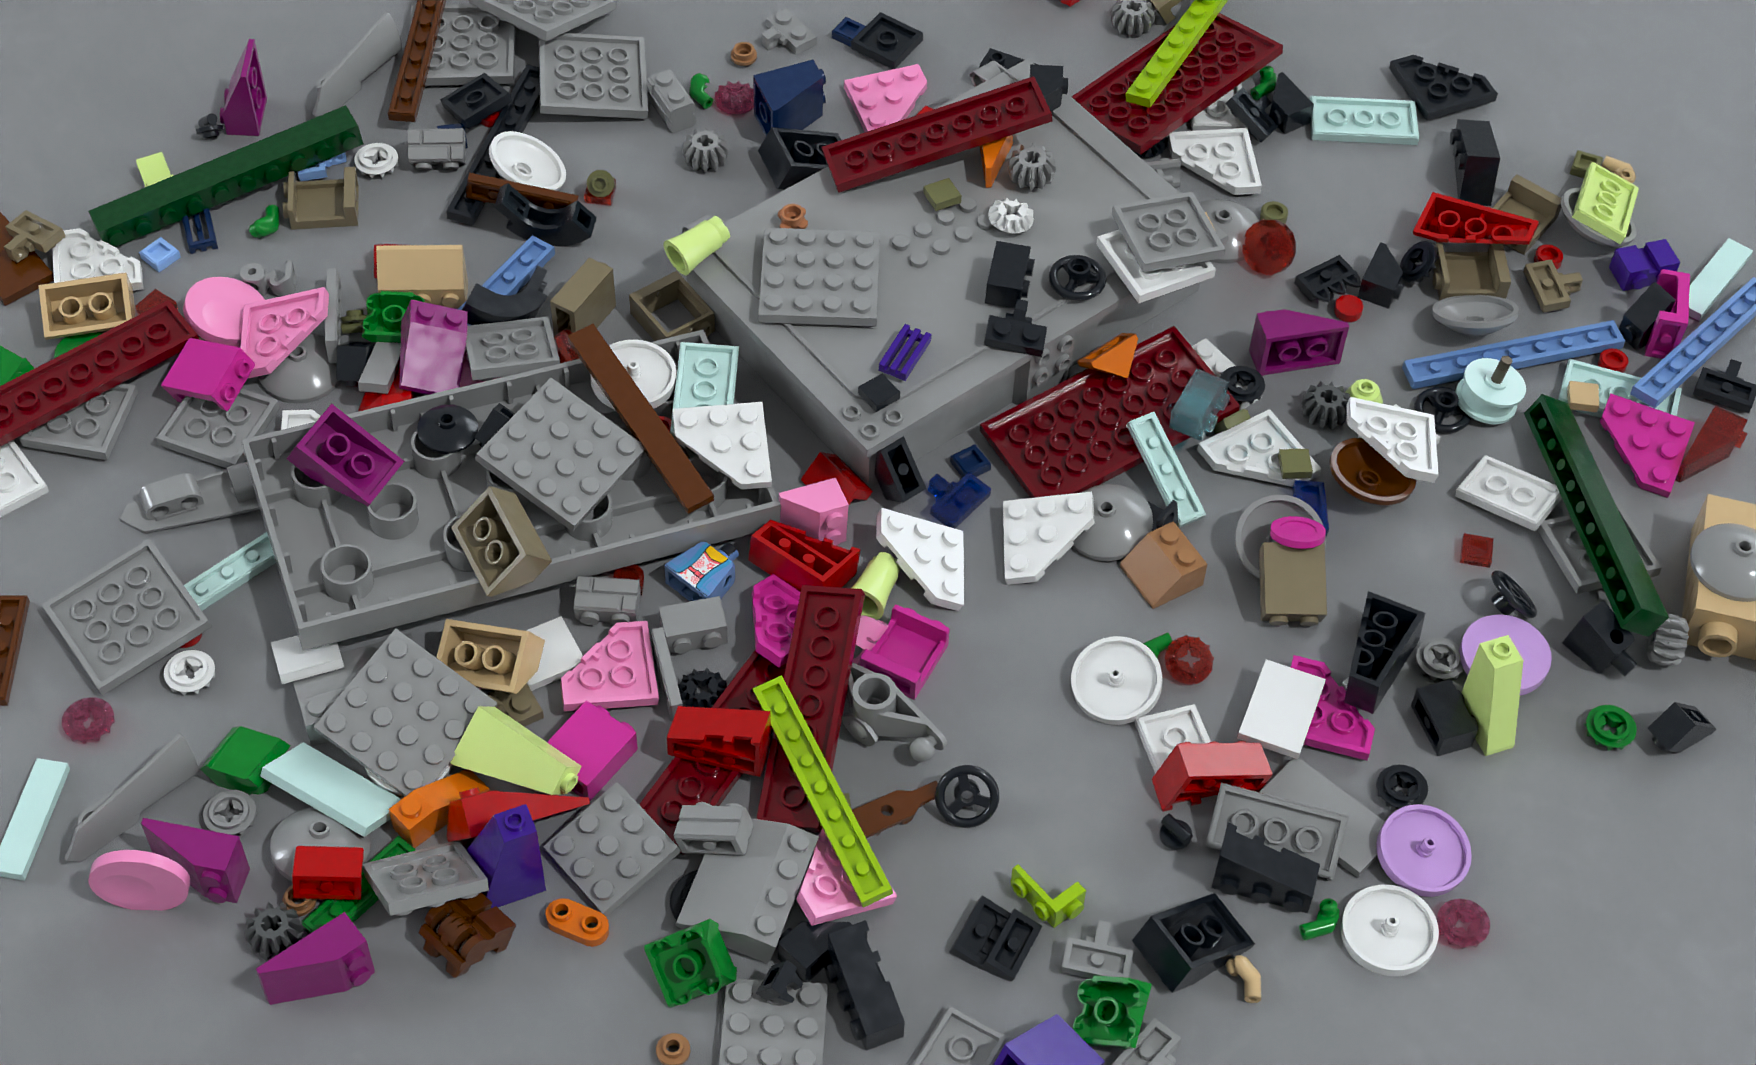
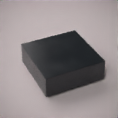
M883 373L858 386V394L875 412L900 399L901 392Z

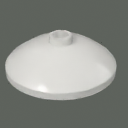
M508 131L496 135L489 146L490 160L504 180L558 191L566 180V170L559 156L549 146L535 137L520 132Z

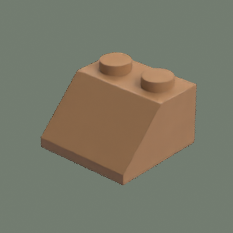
M1174 521L1149 532L1120 562L1121 569L1152 609L1202 586L1208 565Z

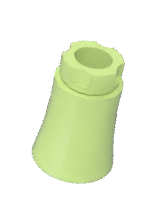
M714 216L709 220L702 221L686 232L664 241L663 246L671 264L677 271L687 276L704 259L720 249L730 238V233L719 217Z
M879 552L877 556H874L856 583L851 587L852 589H862L865 593L861 616H868L878 620L884 614L887 600L901 570L900 566L896 563L897 559L889 553Z

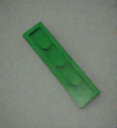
M397 836L369 862L416 851V849L403 838ZM363 868L361 900L327 899L302 921L305 932L311 934L344 912L354 923L379 900L364 877Z

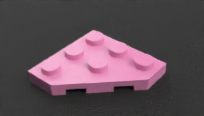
M919 64L844 80V89L864 132H868L906 119L915 107L916 100L926 91L927 80Z
M325 287L244 305L240 348L255 363V367L248 378L271 374L328 316L329 293Z
M648 621L616 623L609 630L608 635L600 643H596L581 658V662L572 671L569 670L561 678L560 687L564 712L577 711L586 700L595 706H602L605 709L658 705L659 695Z
M822 828L796 898L810 924L813 926L892 905L897 898L894 890L893 894L864 908L862 907Z

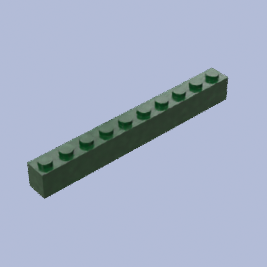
M345 105L98 206L88 212L101 240L113 247H118L183 220L182 218L186 215L190 217L204 211L203 209L212 208L288 176L291 171L296 173L364 145L359 126Z
M1541 394L1524 412L1525 418L1620 627L1649 637L1669 616L1568 403Z

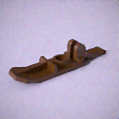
M935 780L913 791L896 790L853 809L852 812L865 837L869 838L875 834L878 836L882 831L901 822L902 824L909 823L920 807L935 799V790L938 783ZM886 811L889 812L891 815L886 816L882 812Z

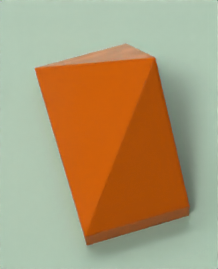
M1121 333L1078 360L1077 363L1080 367L1128 378L1138 337L1133 333Z

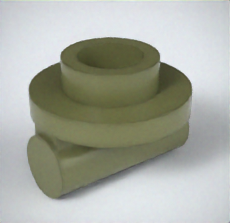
M595 170L587 178V189L596 197H605L615 188V177H612L606 170Z
M363 309L346 311L347 316L341 317L342 334L363 332V321L367 317V315H364Z

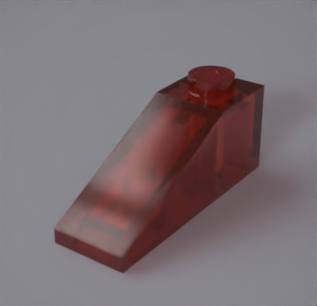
M1715 405L1684 458L1675 481L1680 483L1728 458L1735 447L1740 449L1748 433L1743 431L1748 420Z

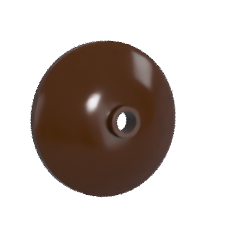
M1350 438L1340 442L1333 449L1330 456L1329 466L1334 479L1344 491L1360 501L1373 505L1398 504L1408 499L1416 486V479L1405 477L1363 438Z

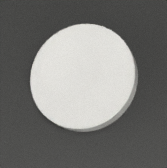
M623 340L609 345L653 409L659 407L671 397L676 385V365L666 350L654 343L643 340ZM590 374L591 387L594 394L602 403L614 409Z
M1113 636L1097 640L1079 654L1072 668L1071 686L1077 704L1089 717L1101 723L1122 725L1134 722L1137 718L1145 716L1153 709L1162 691V671L1158 659L1146 645L1132 638Z
M1374 885L1356 893L1346 905L1340 923L1341 938L1350 956L1365 969L1384 976H1404L1421 969L1431 959L1439 937L1438 923L1428 904L1412 891L1395 885Z

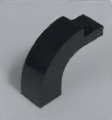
M509 183L500 187L494 208L509 219L506 227L508 230L525 240H528L533 235L552 246H570L591 238L597 218L578 200L560 209L539 207L527 200Z
M537 266L525 289L515 295L497 294L476 283L462 308L463 311H467V324L480 325L535 318L548 297L543 294L547 283L543 281L547 270Z

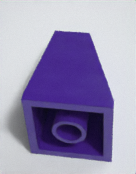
M527 804L493 815L466 850L487 877L489 891L481 893L492 902L491 908L495 906L501 907L546 891L538 834Z

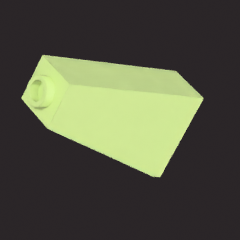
M1509 635L1479 644L1461 692L1464 697L1465 707L1469 714L1473 715L1477 721L1478 733L1475 739L1485 756L1513 748L1515 745L1524 660Z
M478 706L454 751L456 755L450 762L457 767L550 795H561L570 792L578 781L577 775L582 767L496 707Z

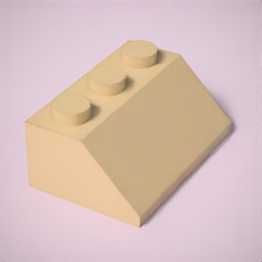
M396 245L376 247L378 293L381 291L413 292L415 295L422 297L426 303L449 308H459L467 301L468 277L463 245Z
M127 273L38 285L45 340L108 331L135 317L133 288Z
M446 619L436 658L477 688L517 694L538 671L545 640L529 631Z

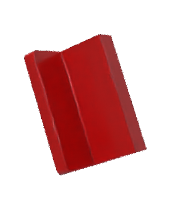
M819 452L801 478L805 485L836 478L849 505L853 499L867 500L873 492L836 454Z
M297 846L292 873L293 898L361 900L364 849L361 847Z

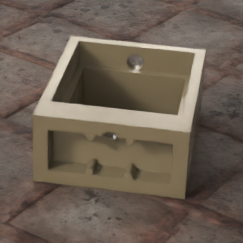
M677 271L629 294L630 314L654 341L699 330H704L706 337L715 332L714 312ZM678 299L695 319L667 333L651 313Z

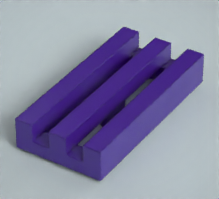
M904 324L880 361L878 371L906 381L930 344L932 334L926 332L923 335L920 329L915 328L913 331L910 330V325ZM907 337H908L909 339H908L907 342L905 343L904 347L902 348V350L900 351V353L898 354V356L896 357V359H895L894 362L892 363L891 367H889L890 363L892 362V360L894 359V357L896 356V354L898 353V351L900 350V348L902 347L903 343L905 342V340H906ZM916 341L920 342L903 369L898 371Z

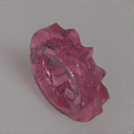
M739 80L734 84L728 81L726 86L719 85L718 91L715 92V104L721 111L728 114L746 113L754 108L753 88L750 87L749 83L742 85Z
M96 697L83 698L74 702L66 709L62 717V727L65 734L73 742L79 740L84 744L93 739L100 741L103 734L110 733V727L115 723L111 705L105 700ZM92 713L95 721L91 722L88 728H85L83 722H86Z
M1453 899L1442 905L1438 912L1436 920L1439 927V935H1444L1449 945L1454 943L1460 945L1462 949L1467 946H1474L1476 948L1482 941L1486 940L1490 931V920L1485 910L1477 903L1467 899ZM1458 919L1462 923H1470L1467 931L1463 927H1455Z

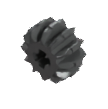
M1320 381L1317 386L1310 385L1301 403L1303 417L1309 418L1310 425L1319 424L1320 429L1328 426L1333 430L1336 425L1343 426L1347 418L1346 405L1350 394L1344 393L1343 386L1334 387L1333 382L1325 385Z
M268 902L267 909L264 911L255 908V917L247 918L246 921L247 930L244 933L246 942L250 943V950L254 954L260 953L265 961L272 954L276 956L302 939L300 933L303 932V924L298 919L297 911L294 908L288 910L283 902L276 908H273V905Z

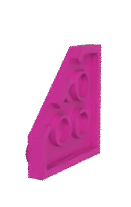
M1610 393L1600 419L1602 427L1610 433L1615 442L1614 447L1625 464L1628 463L1635 475L1634 480L1639 488L1668 498L1695 422Z
M772 574L755 584L752 590L755 648L757 653L777 667H781L787 663L801 592Z
M1294 655L1291 668L1326 679L1303 745L1368 761L1375 731L1374 726L1368 719L1364 720L1356 707L1344 703L1346 690L1343 686L1339 687L1331 677L1330 669L1324 662Z

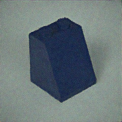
M813 59L753 75L754 115L765 136H767L771 127L804 130L823 116V104L826 103L823 85L826 84V77L824 71L817 67Z

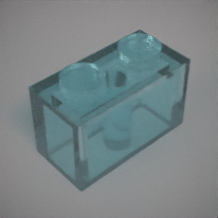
M1196 368L1171 411L1169 428L1202 441L1207 431L1212 432L1218 420L1216 415L1219 410L1224 411L1230 399V395L1227 394L1229 381Z

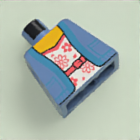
M700 542L664 565L665 582L689 601L720 596L721 600L735 582V564L733 561L739 556V553L728 542L719 550H716L707 542Z

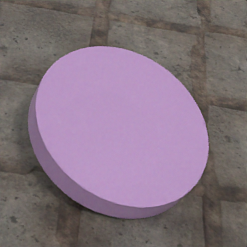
M1490 615L1472 623L1466 630L1459 647L1460 662L1467 675L1480 643L1509 635L1524 660L1520 696L1536 690L1544 682L1551 666V650L1544 636L1534 626L1522 619L1509 615Z
M1421 804L1402 807L1389 816L1380 828L1377 836V855L1383 870L1396 885L1408 889L1416 895L1424 897L1444 895L1456 888L1469 871L1472 853L1468 837L1454 818L1438 808Z

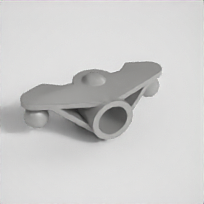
M852 663L847 689L850 713H845L842 716V721L855 739L864 745L872 746L878 741L877 736L916 738L910 745V753L914 760L919 762L930 760L935 753V749L943 750L946 747L947 740L942 732L896 687L890 677Z

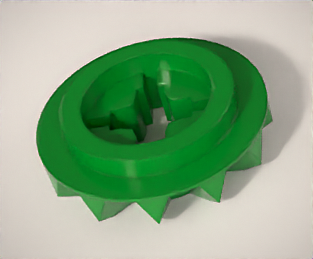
M1614 705L1595 707L1589 712L1585 722L1587 736L1592 737L1596 745L1602 744L1607 746L1608 751L1612 748L1622 750L1626 745H1631L1637 732L1636 723L1632 716L1624 709ZM1606 724L1610 728H1617L1614 734L1610 730H1603Z

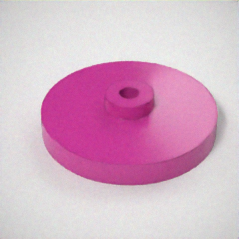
M1288 516L1276 519L1271 524V538L1287 547L1299 549L1314 548L1325 541L1326 529L1324 526L1309 518Z

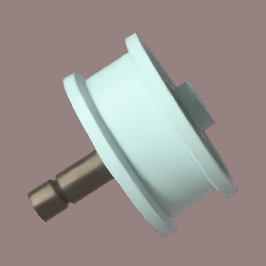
M1502 356L1500 361L1491 358L1477 359L1472 361L1465 369L1463 379L1458 383L1455 393L1459 399V407L1471 418L1493 425L1506 423L1513 418L1517 405L1526 394V385L1522 376L1511 367L1513 361L1509 356Z

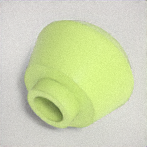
M1357 380L1345 391V393L1350 394V397L1383 404L1379 386L1371 380Z

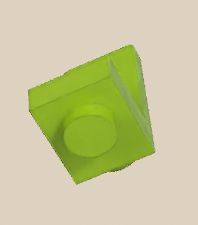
M1019 864L1012 868L1011 887L1020 898H1025L1033 906V910L1038 918L1042 921H1047L1053 928L1057 927L1067 918L1070 920L1074 919L1084 909L1086 890L1078 881L1052 900Z

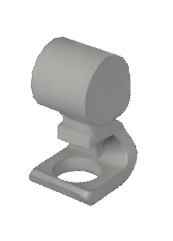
M289 259L286 261L285 276L281 280H278L276 271L267 273L259 263H248L240 269L241 281L255 288L262 296L267 294L269 287H271L274 294L280 297L294 294L296 291L297 278L293 263Z

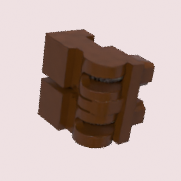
M482 893L473 898H458L446 901L442 906L432 907L425 917L426 924L421 925L418 932L425 939L423 950L436 958L443 955L448 960L445 970L454 978L467 973L471 965L483 960L485 953L494 950L496 953L506 950L516 927V924L497 906L491 908L492 902Z

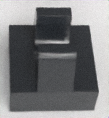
M788 960L772 965L756 994L765 1001L773 1000L783 1005L792 1003L794 998L788 994L787 985L794 990L801 988L803 985L802 980L795 973L797 967Z

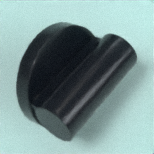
M211 113L199 119L198 124L201 128L196 129V134H202L204 139L218 137V131L224 130L223 125H216L217 116Z
M1170 813L1161 820L1162 826L1159 832L1161 842L1166 847L1174 850L1187 847L1193 837L1190 826L1182 820L1175 819Z

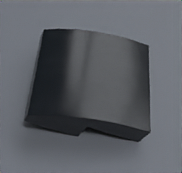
M982 895L976 902L949 952L983 971L1013 981L1038 936L1042 925L1015 908L1008 912Z

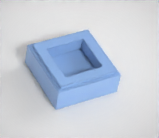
M162 237L139 252L140 258L157 272H161L181 258L179 250Z

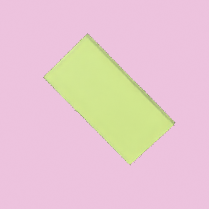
M1591 162L1586 170L1572 218L1621 244L1627 234L1639 188L1600 165Z

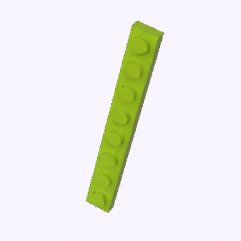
M1194 0L1127 90L1126 102L1150 108L1228 0Z
M782 675L753 688L754 695L762 710L771 711V728L862 907L864 908L893 894L890 883Z

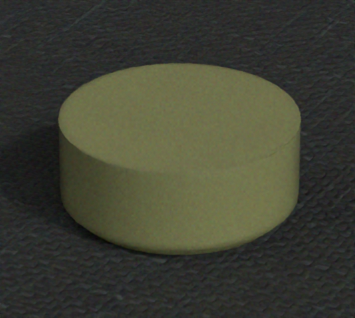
M1271 201L1262 206L1260 220L1264 225L1278 228L1286 223L1288 209L1284 204Z

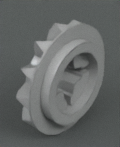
M1431 638L1421 643L1417 649L1415 664L1420 666L1421 674L1427 673L1431 676L1432 681L1436 678L1443 681L1451 678L1457 679L1464 670L1460 662L1459 646L1451 640ZM1446 657H1448L1446 659L1445 665L1442 663L1433 664L1435 658L1440 660L1442 658L1445 659Z
M239 790L223 791L213 796L207 802L203 811V820L206 828L210 831L230 835L237 833L243 835L247 827L253 826V820L257 815L256 805L253 799L245 792ZM232 806L236 815L228 823L225 816L228 815Z

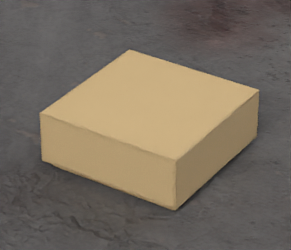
M1569 381L1567 397L1570 409L1597 412L1599 408V385Z

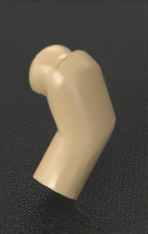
M1606 155L1602 164L1603 168L1614 172V174L1630 183L1635 181L1636 175L1631 164Z
M1237 955L1235 958H1230L1226 963V968L1231 976L1240 975L1244 980V1000L1248 1003L1260 1002L1261 975L1245 956Z

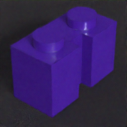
M1662 239L1647 242L1644 248L1638 249L1636 245L1615 249L1609 269L1622 291L1642 289L1657 282L1662 269L1677 271L1680 261L1668 241Z

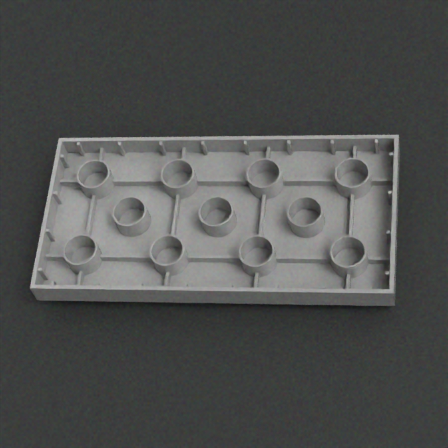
M704 330L651 342L662 347L672 357L676 365V377L680 343L710 344ZM580 359L346 414L405 461L369 506L311 479L287 460V457L316 422L241 439L247 468L303 651L577 580L578 576L588 577L684 552L700 542H707L711 545L753 534L769 520L780 523L781 504L773 486L741 490L725 474L715 471L700 460L699 455L688 447L684 448L679 444L714 494V501L687 514L645 453L572 532L478 463L475 457L482 448L478 440L475 439L469 447L462 451L449 454L434 452L421 443L418 437L417 426L420 418L428 410L440 405L464 407L477 419L479 431L492 409L499 403L516 414L550 378H553L635 438L617 411L602 403L594 394L591 387L590 373ZM675 390L665 403L654 409L658 416L672 419ZM489 486L517 495L552 560L533 582L493 597L487 596L451 528Z

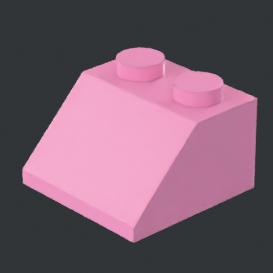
M836 478L779 493V502L781 504L780 523L806 531V536L823 541L824 537L834 540L833 545L846 541L849 504Z

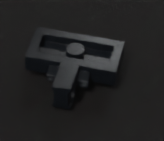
M1242 87L1225 103L1231 113L1239 118L1248 128L1251 135L1260 142H1263L1278 127L1264 111L1272 103L1265 95L1256 102Z
M1017 299L1013 314L1006 313L1005 318L989 315L984 346L1042 357L1047 327L1032 324V318L1025 317L1028 301Z
M1730 359L1725 372H1717L1703 367L1693 395L1749 413L1756 397V384L1737 377L1742 362Z

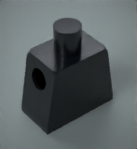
M1604 600L1584 615L1562 642L1564 646L1597 673H1603L1613 665L1626 677L1638 665L1626 652L1635 641L1634 636L1630 631L1620 627L1615 613Z

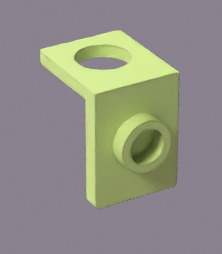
M162 152L136 159V164L145 187L173 176V174H170Z

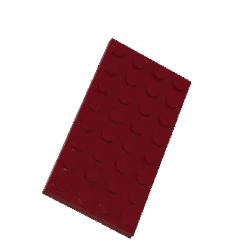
M1219 13L1150 108L1126 102V92L1175 26L1071 97L1126 146L1141 155L1283 54V45Z
M1172 326L1136 345L1128 378L1088 369L981 423L980 432L1029 497H1045L1082 493L1143 463L1144 460L1126 426L1131 420L1155 412L1173 447L1219 423L1221 419L1238 412L1240 405L1178 329Z

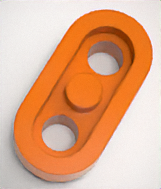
M566 898L554 900L546 909L547 925L551 931L590 947L601 945L609 936L608 919L599 911ZM559 911L568 912L566 915L563 916L557 915ZM589 923L597 924L594 928L587 927Z

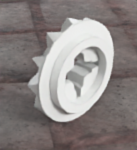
M368 144L357 151L354 157L355 167L359 169L361 175L369 174L371 178L375 175L384 177L386 172L393 173L394 167L398 166V154L388 144ZM380 156L381 161H378L377 164H373V162H375L376 159H378V157Z
M1005 197L1003 201L995 200L993 206H990L988 218L991 224L1001 231L1022 233L1033 225L1034 210L1029 209L1027 203H1019L1017 199L1010 201Z
M186 650L174 655L164 668L166 684L173 692L179 691L184 696L187 692L198 694L201 688L209 687L211 679L215 678V665L212 658L199 650ZM186 666H189L194 672V679H190L186 675Z

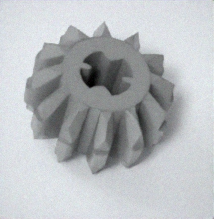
M1117 0L1111 10L1113 28L1118 29L1119 34L1127 33L1129 37L1135 34L1140 37L1142 33H1148L1154 23L1153 4L1148 3L1147 0Z
M706 127L704 131L700 132L695 129L693 135H687L684 146H682L687 166H692L694 171L703 169L705 173L708 169L717 171L718 166H724L729 154L724 135L718 134L716 129L710 132Z
M1032 143L1031 147L1027 148L1021 145L1019 150H1013L1010 162H1008V171L1012 183H1018L1020 189L1027 186L1031 191L1034 187L1043 190L1044 185L1051 184L1054 172H1056V163L1052 151H1046L1044 146L1037 148Z
M1668 614L1669 618L1648 637L1646 652L1650 662L1662 666H1678L1687 648L1689 626L1685 618Z

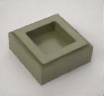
M1577 150L1569 174L1584 178L1591 162L1601 166L1604 157Z
M950 178L923 186V193L935 211L961 203L962 195Z
M1241 409L1221 419L1219 423L1212 426V429L1217 434L1251 417L1247 409Z
M1279 449L1278 460L1282 479L1312 477L1313 470L1309 449Z

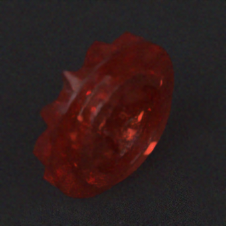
M1188 635L1172 641L1165 652V665L1169 674L1178 682L1187 685L1198 684L1204 681L1213 670L1214 657L1209 650L1210 645L1202 642L1200 637ZM1188 650L1191 652L1192 657L1200 658L1199 661L1193 663V668L1190 667L1189 662L1180 660L1188 654Z

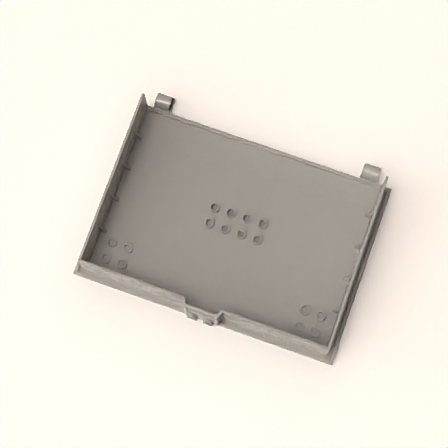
M1026 59L1007 70L998 62L991 61L969 74L975 86L974 88L937 108L1027 79L1030 76V64H1035ZM1068 93L1062 94L1061 106L1051 112L1052 122L1013 134V145L990 188L985 187L979 146L840 193L837 191L829 167H826L724 222V225L729 230L730 238L720 249L709 255L686 276L687 283L714 312L715 330L730 346H739V355L869 488L878 484L874 472L876 455L879 450L904 436L914 461L1009 404L1019 405L1066 381L1070 377L1071 367L1076 365L1078 360L1117 335L1129 333L1199 290L1200 282L1138 304L1096 245L1098 236L1119 229L1112 216L1113 205L1181 193ZM1033 143L1035 147L1044 146L1046 151H1052L1056 172H1054L1051 184H1045L1043 190L1034 187L1031 191L1027 186L1020 189L1018 183H1012L1008 171V162H1010L1013 150H1019L1021 145L1028 148ZM950 178L962 195L961 203L935 211L923 193V186ZM1005 197L1010 201L1017 199L1019 203H1027L1028 208L1034 210L1033 225L1022 233L1001 231L994 227L988 218L990 206H993L995 200L1003 201ZM788 204H798L805 208L806 214L804 217L808 221V226L805 229L880 232L876 326L758 322L765 228H780L782 222L778 217L779 210ZM706 214L682 227V233L712 217ZM1211 221L1222 244L1225 245L1228 235ZM996 241L1031 247L1030 259H1035L1032 277H1026V280L1030 281L1028 298L1022 297V300L1028 301L1025 317L1032 318V324L1047 327L1042 357L984 346L989 315L1005 318L1006 313L1013 314L1014 308L985 303L987 281ZM1065 256H1087L1097 261L1103 267L1107 278L1106 285L1103 291L1092 299L1084 301L1069 300L1057 294L1051 287L1049 282L1050 268L1057 260ZM1062 267L1057 274V279L1061 286L1065 287L1069 282V275ZM1084 283L1077 286L1074 292L1089 291L1097 283ZM904 324L910 325V330L913 331L915 328L920 329L923 335L926 332L932 334L930 344L906 381L878 371L880 361ZM907 337V339L905 340V342L903 343V345H902V347L900 348V350L898 351V353L896 354V356L894 357V359L892 360V362L890 363L889 367H891L892 363L894 362V360L896 359V357L898 356V354L900 353V351H901L902 348L904 347L905 343H906L907 340L909 339L908 337ZM916 341L898 371L903 369L920 342ZM883 373L901 392L900 399L875 412L858 394V386Z

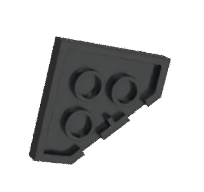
M1410 55L1390 62V71L1411 100L1415 101L1416 107L1426 120L1496 101L1498 93L1483 75L1474 73L1472 77L1459 73V68L1439 62L1436 66L1423 62L1424 58L1417 55Z

